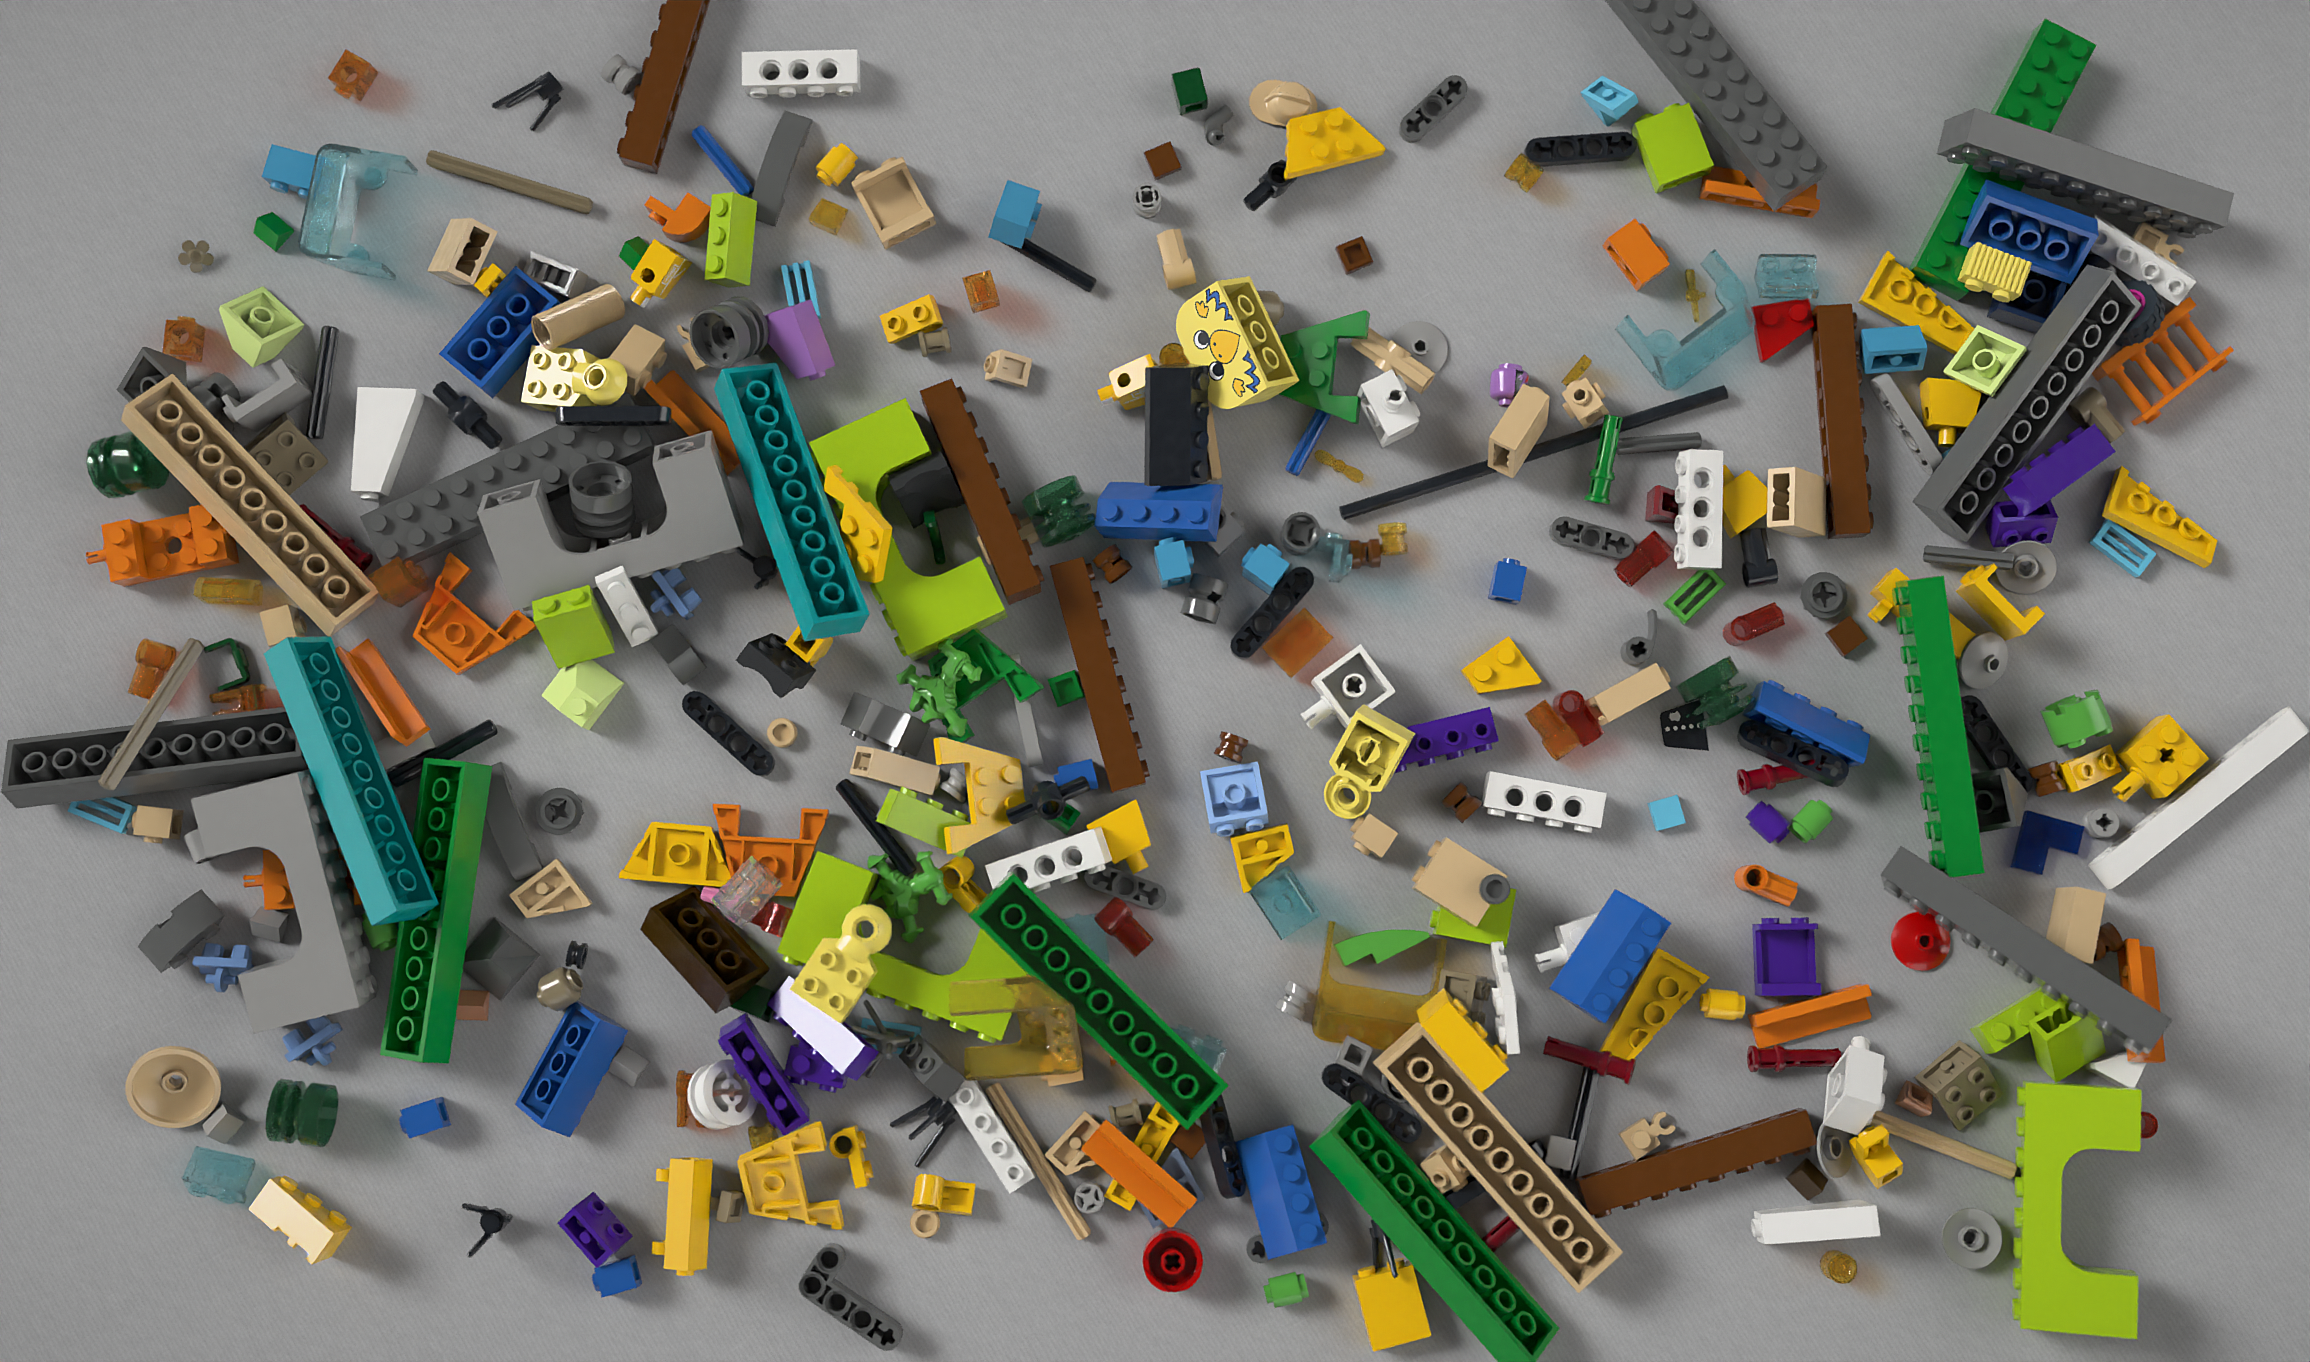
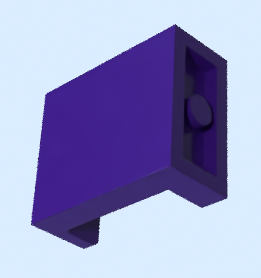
M1809 917L1791 918V924H1780L1779 918H1761V924H1752L1755 995H1821V983H1816L1814 930L1818 929V923H1809Z

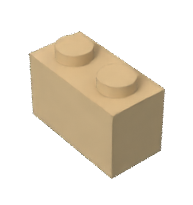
M634 324L609 358L619 361L626 370L627 386L625 392L635 396L641 387H646L652 378V372L655 368L662 367L667 357L665 339Z

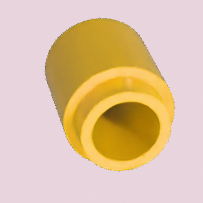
M840 143L837 147L833 146L816 166V170L819 172L816 176L826 186L834 185L838 187L855 167L854 162L858 158L851 149Z
M1707 988L1706 993L1700 995L1699 1009L1704 1011L1705 1018L1735 1021L1736 1018L1742 1019L1744 1016L1745 996L1738 994L1737 991Z

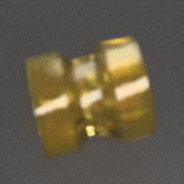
M1520 153L1508 168L1504 177L1510 181H1516L1519 183L1520 189L1528 193L1540 178L1544 169L1539 165L1531 164L1529 158Z
M1169 343L1160 351L1159 365L1178 362L1188 363V359L1184 355V349L1178 343Z
M1393 522L1377 526L1378 535L1382 537L1380 544L1382 556H1396L1409 553L1408 543L1405 542L1404 535L1407 533L1406 523Z
M1828 1251L1820 1260V1269L1824 1276L1839 1284L1851 1282L1857 1274L1856 1261L1841 1251Z

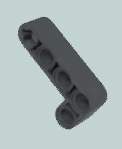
M836 1243L825 1245L817 1253L799 1281L800 1294L877 1348L884 1351L895 1349L903 1336L901 1324L835 1279V1276L846 1260V1253ZM826 1251H833L837 1254V1265L829 1266L824 1262L823 1255ZM814 1276L820 1280L821 1289L819 1291H812L807 1287L808 1277ZM836 1293L842 1294L846 1299V1306L843 1308L835 1307L831 1302L832 1295ZM858 1311L868 1312L871 1316V1323L868 1325L859 1324L856 1319V1313ZM879 1319L881 1321L880 1325L874 1333L871 1332L870 1330L875 1326L877 1320ZM890 1328L894 1331L893 1338L886 1341L883 1339L885 1334L883 1331L886 1332Z

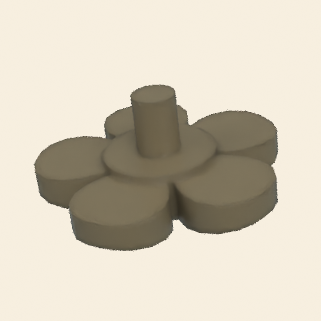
M186 240L182 243V249L185 252L178 255V260L182 265L190 264L192 272H201L203 269L202 263L206 266L213 263V255L206 253L209 250V244L206 241H198L196 247L191 240Z

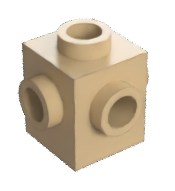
M1586 377L1582 380L1578 379L1571 382L1566 387V390L1561 393L1566 400L1562 404L1563 408L1571 419L1577 417L1584 429L1609 413L1601 401L1606 397L1597 382L1591 385Z
M1446 1144L1434 1150L1419 1164L1441 1194L1450 1189L1453 1192L1460 1190L1468 1183L1466 1178L1471 1174Z

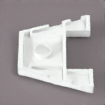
M1503 941L1491 942L1492 965L1497 981V988H1492L1493 1006L1496 1007V1014L1500 1016L1494 1017L1495 1032L1498 1035L1499 1046L1507 1055L1519 1054L1515 992L1510 972H1508L1507 958L1504 955Z

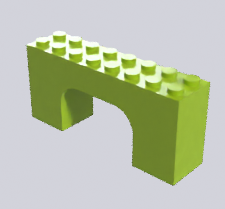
M906 398L809 442L812 448L810 454L818 474L823 472L825 476L820 479L823 488L827 467L837 465L843 470L841 474L843 478L857 486L859 489L858 495L865 503L870 501L883 517L881 508L882 496L890 484L887 476L932 455ZM826 493L830 500L834 499V497ZM835 498L837 503L832 505L837 518L841 521L844 503ZM891 534L883 581L871 583L869 586L879 605L884 603L886 607L881 612L891 631L896 629L899 636L894 637V640L904 657L909 656L912 661H915L939 650L938 644L948 638H951L953 640L952 643H954L972 629L982 630L1008 617L981 557L975 558L938 576H921L907 567Z
M817 851L777 950L778 953L784 955L782 960L795 966H803L804 963L808 962L823 938L840 939L845 916L853 908L862 904H868L879 874ZM861 923V924L859 925L858 931H859V934H860L863 938H865V936H864V934H863V930H862V923ZM980 928L967 962L958 971L949 975L934 973L881 951L870 954L869 956L873 960L878 972L867 987L866 994L879 999H885L886 996L895 999L894 1005L906 1010H913L914 1007L923 1010L921 1015L934 1021L945 1018L951 1021L950 1027L965 1033L969 1028L978 1031V1038L994 1044L997 1039L1001 1041L1005 1038L1029 975Z
M2023 1080V1087H2017V1105L2022 1106V1117H2016V1135L2022 1137V1145L2015 1149V1165L2021 1167V1177H2015V1195L2020 1198V1207H2014L2015 1228H2020V1238L2014 1237L2013 1255L2015 1259H2019V1268H2013L2014 1289L2018 1290V1298H2012L2013 1320L2018 1321L2020 1329L2137 1339L2138 1275L2134 1270L2083 1266L2069 1259L2064 1254L2061 1245L2063 1169L2066 1162L2075 1153L2085 1149L2141 1152L2142 1090L2132 1087Z

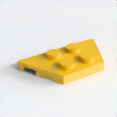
M1341 107L1292 118L1286 127L1288 142L1285 146V157H1287L1284 178L1287 180L1382 156L1386 149L1382 143Z
M651 822L644 833L642 841L637 844L630 860L619 873V878L733 888L727 863L714 829L710 826Z

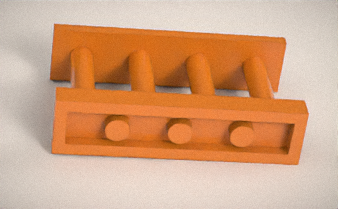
M2190 296L2164 314V321L2161 322V327L2153 333V336L2143 340L2144 342L2139 344L2135 343L2132 346L2124 345L2092 372L2093 377L2097 381L2105 376H2108L2109 379L2113 378L2139 409L2141 414L2131 421L2134 426L2143 421L2146 424L2154 421L2162 414L2159 411L2160 408L2210 369L2215 372L2228 363L2225 357L2234 351L2230 346L2217 353L2189 319L2191 315L2188 312L2197 305ZM2174 324L2176 328L2179 326L2208 360L2196 371L2167 337L2169 333L2166 329ZM2151 341L2154 345L2158 344L2185 377L2174 388L2145 354L2147 350L2144 346ZM2128 359L2132 362L2136 361L2164 395L2154 404L2150 405L2123 372L2125 368L2122 364Z

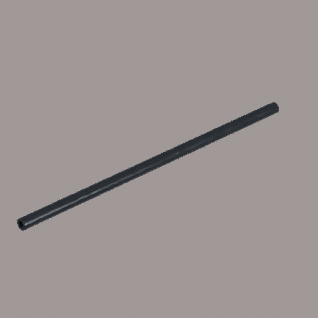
M1722 385L1622 417L1623 421L1619 433L1728 399L1727 389ZM1603 423L1535 444L1523 463L1599 440ZM1488 460L1339 506V511L1342 519L1347 520L1498 471L1488 467Z

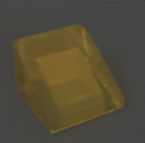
M821 198L808 220L811 225L837 236L849 210Z

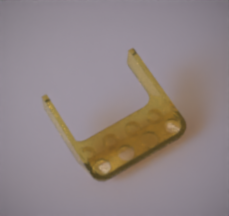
M1327 921L1312 1017V1031L1318 1039L1343 1044L1347 1035L1375 1049L1387 1050L1414 1024L1420 1023L1417 1010L1438 993L1441 969L1444 967L1447 939H1437L1430 992L1425 995H1412L1336 982L1329 973L1335 922Z
M1025 975L1016 978L950 983L949 1012L951 1016L1017 1012L1022 1036L1020 1041L1013 1044L966 1047L964 1050V1077L966 1081L1071 1074L1083 1068V1055L1075 1008L1073 1004L1038 978Z

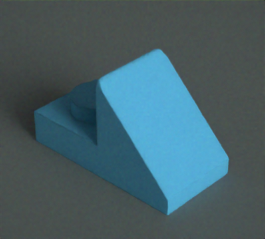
M1601 76L1580 92L1584 100L1607 127L1639 103L1634 92L1605 76Z

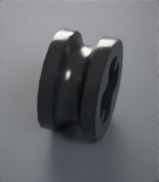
M571 941L566 955L567 967L576 965L577 969L584 967L588 954V943L578 945L577 941Z

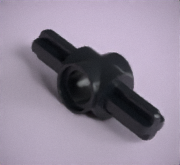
M1279 160L1273 163L1268 171L1259 178V185L1243 199L1248 209L1256 211L1270 197L1277 198L1283 195L1288 187L1297 180V177L1285 180L1286 161ZM1272 175L1281 176L1284 183H1276L1272 179Z
M445 381L435 386L433 394L449 409L447 412L448 418L466 435L475 434L491 450L500 445L503 440L502 436L487 422L488 414L471 397H461Z
M1085 776L1078 777L1061 786H1058L1057 782L1054 783L1052 781L1039 782L1032 789V793L1029 794L1030 800L1006 811L1007 818L1014 825L1034 815H1038L1039 818L1045 820L1056 819L1062 815L1064 808L1067 807L1066 801L1089 791L1090 785Z

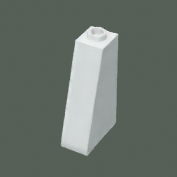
M358 387L351 491L359 495L361 500L378 501L379 496L389 497L424 401V395L417 389Z
M1861 1199L1754 1211L1755 1219H1751L1752 1234L1763 1244L1881 1236L1877 1206Z

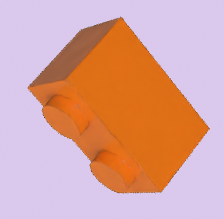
M1633 219L1608 237L1603 247L1632 286L1638 291L1662 274L1670 263L1668 262L1669 258L1665 250L1660 246H1656L1651 240V233L1643 223L1639 224L1636 219Z

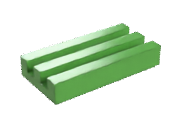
M1698 570L1663 605L1672 611L1671 613L1677 616L1684 625L1726 583L1713 570ZM1706 572L1709 576L1676 606L1673 602ZM1714 580L1717 585L1687 614H1684L1682 610Z

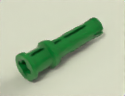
M1604 415L1594 469H1591L1589 472L1591 481L1588 495L1584 497L1585 501L1610 505L1611 500L1608 497L1611 481L1615 480L1612 470L1623 421L1622 417Z

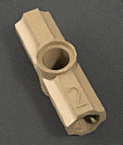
M1370 327L1368 329V339H1353L1350 344L1363 355L1375 362L1374 365L1382 371L1387 372L1392 369L1396 376L1400 375L1405 384L1420 394L1429 387L1436 375L1423 363L1411 357L1412 354L1392 340L1388 341Z

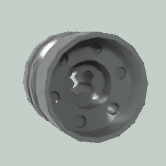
M732 297L697 313L691 321L689 335L696 355L705 364L715 369H725L762 351L768 341L769 329L762 310L753 301L745 297Z
M596 461L579 466L571 473L569 488L573 522L575 528L580 533L589 537L603 539L621 535L633 526L636 520L631 473L625 466L615 462Z

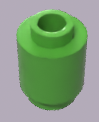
M1810 800L1791 820L1792 824L1789 826V830L1803 843H1807L1810 839L1814 840L1833 820L1830 815L1832 809L1822 800L1817 802Z
M366 912L361 915L363 918L361 924L373 949L379 948L381 952H385L396 947L398 928L395 922L371 926Z
M1296 1272L1271 1277L1268 1278L1269 1284L1263 1286L1267 1304L1273 1303L1274 1308L1302 1302V1298L1309 1297L1304 1273L1296 1275Z

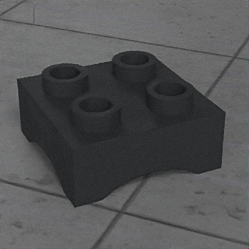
M941 451L887 476L913 529L925 522L923 512L934 510V513H937L944 509L957 508L965 504Z
M771 633L748 642L735 661L743 667L759 672L768 681L772 691L778 697L783 698L795 688H804L816 672V669L810 665V662L804 661L785 645L787 641L784 638Z

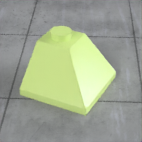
M264 286L220 305L219 308L232 349L252 368L275 358L304 327V324Z
M1977 325L1943 372L1945 375L1993 397L2027 351V348Z
M591 659L563 667L541 696L580 727L590 730L624 685V682Z

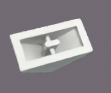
M2127 1050L2094 1059L2084 1067L2118 1087L2135 1088L2146 1063L2128 1062Z

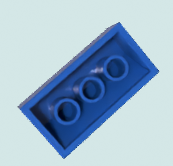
M1986 180L1972 206L1960 245L1971 248L1975 243L1980 242L1993 249H1998L2004 253L2031 261L2030 270L2071 284L2099 236L2098 222L2095 218Z
M515 266L442 349L439 355L493 399L530 356L531 345H540L531 327L532 317L561 303Z
M1109 482L1098 498L1094 526L1103 538L1163 540L1176 537L1177 541L1216 542L1223 485L1144 486V483Z
M1768 680V682L1763 681L1757 684L1742 714L1743 716L1764 723L1843 759L1849 768L1864 764L1870 734L1863 731L1864 727L1851 720L1844 722L1836 718L1837 713L1826 707L1819 709L1810 704L1811 700L1797 693L1793 696L1783 691L1785 687L1775 681Z
M1614 889L1549 989L1597 1022L1605 1024L1671 925V922L1648 906Z
M579 1001L571 1004L567 1008L515 1105L542 1128L571 1137L574 1129L579 1125L586 1107L593 1099L599 1083L609 1070L610 1063L617 1050L622 1046L628 1030L613 1019Z
M1289 1125L1235 1142L1268 1259L1327 1243L1294 1126Z

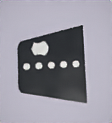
M1701 699L1660 714L1663 743L1666 747L1709 751Z

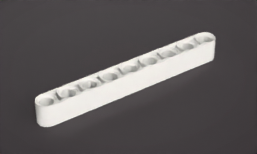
M2291 707L2280 710L2088 864V867L2107 890L2116 887L2309 732V729Z

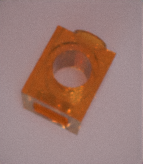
M345 49L328 79L335 86L334 91L348 100L352 96L361 101L379 72L371 63ZM357 73L354 81L347 82V78L351 74Z
M990 270L962 278L972 313L1000 306Z
M178 316L177 320H166L162 353L182 361L202 362L206 328L196 323V319L191 317ZM188 332V340L180 344L181 336Z

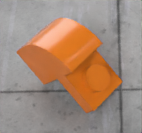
M688 192L675 211L652 196L644 204L650 213L648 217L662 226L663 233L672 241H693L703 235L709 227L711 207Z

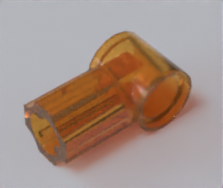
M144 638L136 651L135 660L138 664L127 693L150 700L161 683L165 672L170 669L175 661L176 648Z
M1546 699L1524 714L1542 738L1541 742L1544 748L1555 761H1559L1581 744L1573 729L1567 723L1561 721Z

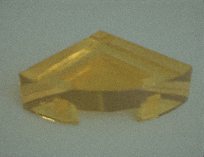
M1584 354L1561 383L1567 387L1571 382L1578 380L1591 365L1592 360Z

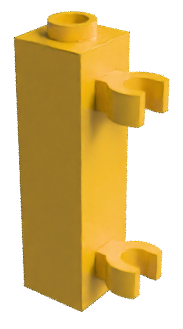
M1897 568L1888 571L1869 593L1879 601L1867 615L1875 623L1881 621L1889 611L1900 617L1899 605L1895 606L1893 602L1892 589L1896 588V581L1910 579ZM1949 612L1956 660L1961 657L1964 647L1976 634Z
M697 1157L670 1158L669 1168L656 1169V1181L669 1182L666 1237L662 1242H652V1254L664 1255V1269L676 1270V1275L693 1276L694 1270L707 1269L713 1159Z

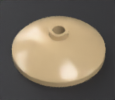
M166 1046L149 1051L133 1064L126 1079L125 1092L129 1105L143 1120L159 1127L182 1128L202 1121L214 1110L221 1094V1078L215 1065L200 1052L187 1047ZM172 1075H178L181 1078L174 1079L172 1078Z

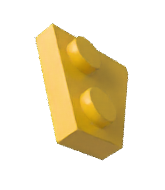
M1509 636L1461 670V673L1477 694L1534 686L1542 682Z
M1287 823L1230 837L1243 893L1249 892L1252 889L1251 887L1263 877L1268 876L1275 870L1276 866L1294 854Z

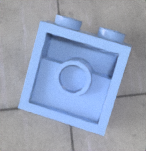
M1258 761L1200 771L1210 834L1217 833L1220 837L1232 835L1235 829L1246 828L1249 832H1256L1263 829V825L1269 824Z

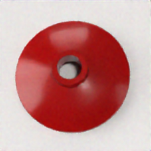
M1912 912L1903 916L1895 924L1891 934V947L1895 957L1904 966L1917 971H1926L1937 967L1945 960L1950 950L1949 932L1936 924V917L1928 912L1925 916L1919 912ZM1923 935L1928 938V944L1925 947L1919 941Z

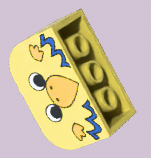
M1250 276L1216 281L1186 301L1180 308L1176 319V331L1179 341L1184 349V355L1190 364L1208 365L1210 379L1208 400L1215 406L1222 409H1232L1264 402L1299 382L1297 374Z

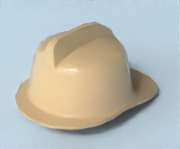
M1267 80L1259 83L1252 90L1249 97V107L1253 115L1258 120L1268 124L1287 127L1289 120L1292 118L1317 113V101L1314 94L1297 82Z

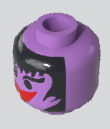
M1500 364L1499 368L1491 373L1490 397L1498 401L1500 407L1508 408L1522 385H1528L1529 376L1527 372L1522 370V366L1518 364Z

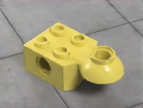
M531 345L521 402L540 411L556 412L557 407L610 405L623 395L627 386V373L619 361L611 358L600 359L582 349L557 347L549 351L542 346Z
M1363 704L1353 715L1329 760L1331 767L1336 773L1328 780L1324 789V800L1329 810L1336 816L1344 819H1355L1363 815L1369 808L1372 799L1371 792H1381L1389 783L1415 733ZM1343 789H1351L1355 794V799H1348L1344 795Z
M862 904L853 908L845 916L842 924L841 938H823L789 990L838 1023L845 1022L878 972L869 955L881 951L888 944L892 935V924L889 916L880 907L872 904ZM865 920L870 921L874 926V932L869 938H863L858 931L859 925Z

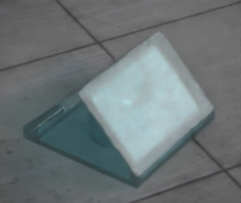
M1289 865L1249 891L1280 940L1322 915Z

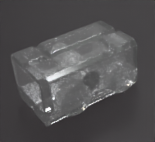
M751 855L728 882L719 889L711 901L725 917L743 929L781 888L783 883L768 867Z

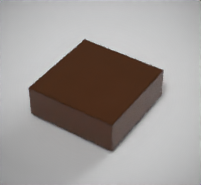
M1170 141L1144 152V157L1155 181L1181 170L1180 162Z
M1363 236L1338 245L1335 248L1346 275L1370 266L1374 262Z
M1847 616L1825 633L1842 657L1868 639L1851 616Z
M1195 1122L1187 1130L1180 1126L1169 1139L1190 1159H1193L1206 1143L1202 1128Z

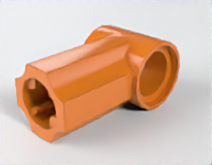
M1761 865L1741 866L1734 875L1735 884L1740 890L1752 892L1785 907L1790 906L1798 891V883L1767 871ZM1750 870L1756 875V882L1753 886L1746 879L1747 873Z

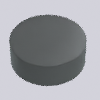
M1499 874L1487 875L1479 884V894L1489 904H1500L1510 894L1509 882Z

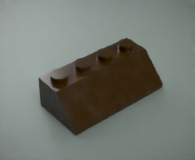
M695 886L650 907L640 929L715 1014L736 1003L770 969L714 906L701 899V892Z

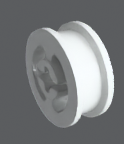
M725 1059L702 1066L693 1074L689 1082L688 1102L694 1117L707 1128L720 1130L742 1124L752 1116L756 1109L757 1102L750 1091L752 1087L746 1079L742 1080L734 1067L736 1063L732 1059ZM717 1092L718 1094H727L733 1092V1096L729 1097V1095H718L713 1097L712 1093Z

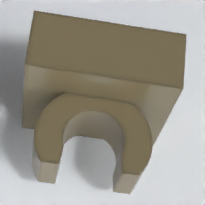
M724 1190L721 1192V1196H717V1198L711 1196L710 1209L717 1211L716 1221L723 1223L741 1222L745 1193L738 1190Z

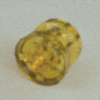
M766 1122L761 1127L756 1125L748 1127L752 1150L778 1139L777 1130L770 1122Z

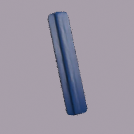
M703 125L694 129L691 134L695 141L738 194L745 197L752 194L754 191L752 184Z
M1316 409L1285 467L1287 472L1295 476L1300 474L1331 415Z

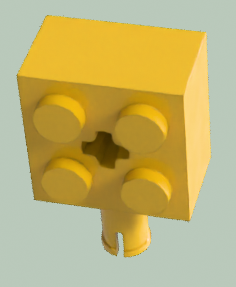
M2170 714L2158 716L2152 719L2114 753L2118 762L2129 774L2111 789L2114 794L2120 793L2116 797L2123 802H2126L2141 787L2152 799L2164 798L2172 793L2209 758Z

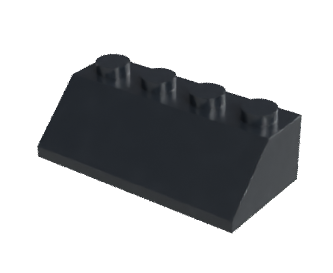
M1174 363L1145 367L1144 486H1180L1207 482V446L1209 443V436L1207 434L1209 415L1208 386L1210 382L1208 365Z

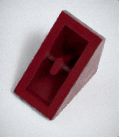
M1661 485L1654 486L1647 493L1645 521L1674 524L1675 518L1678 515L1675 490Z

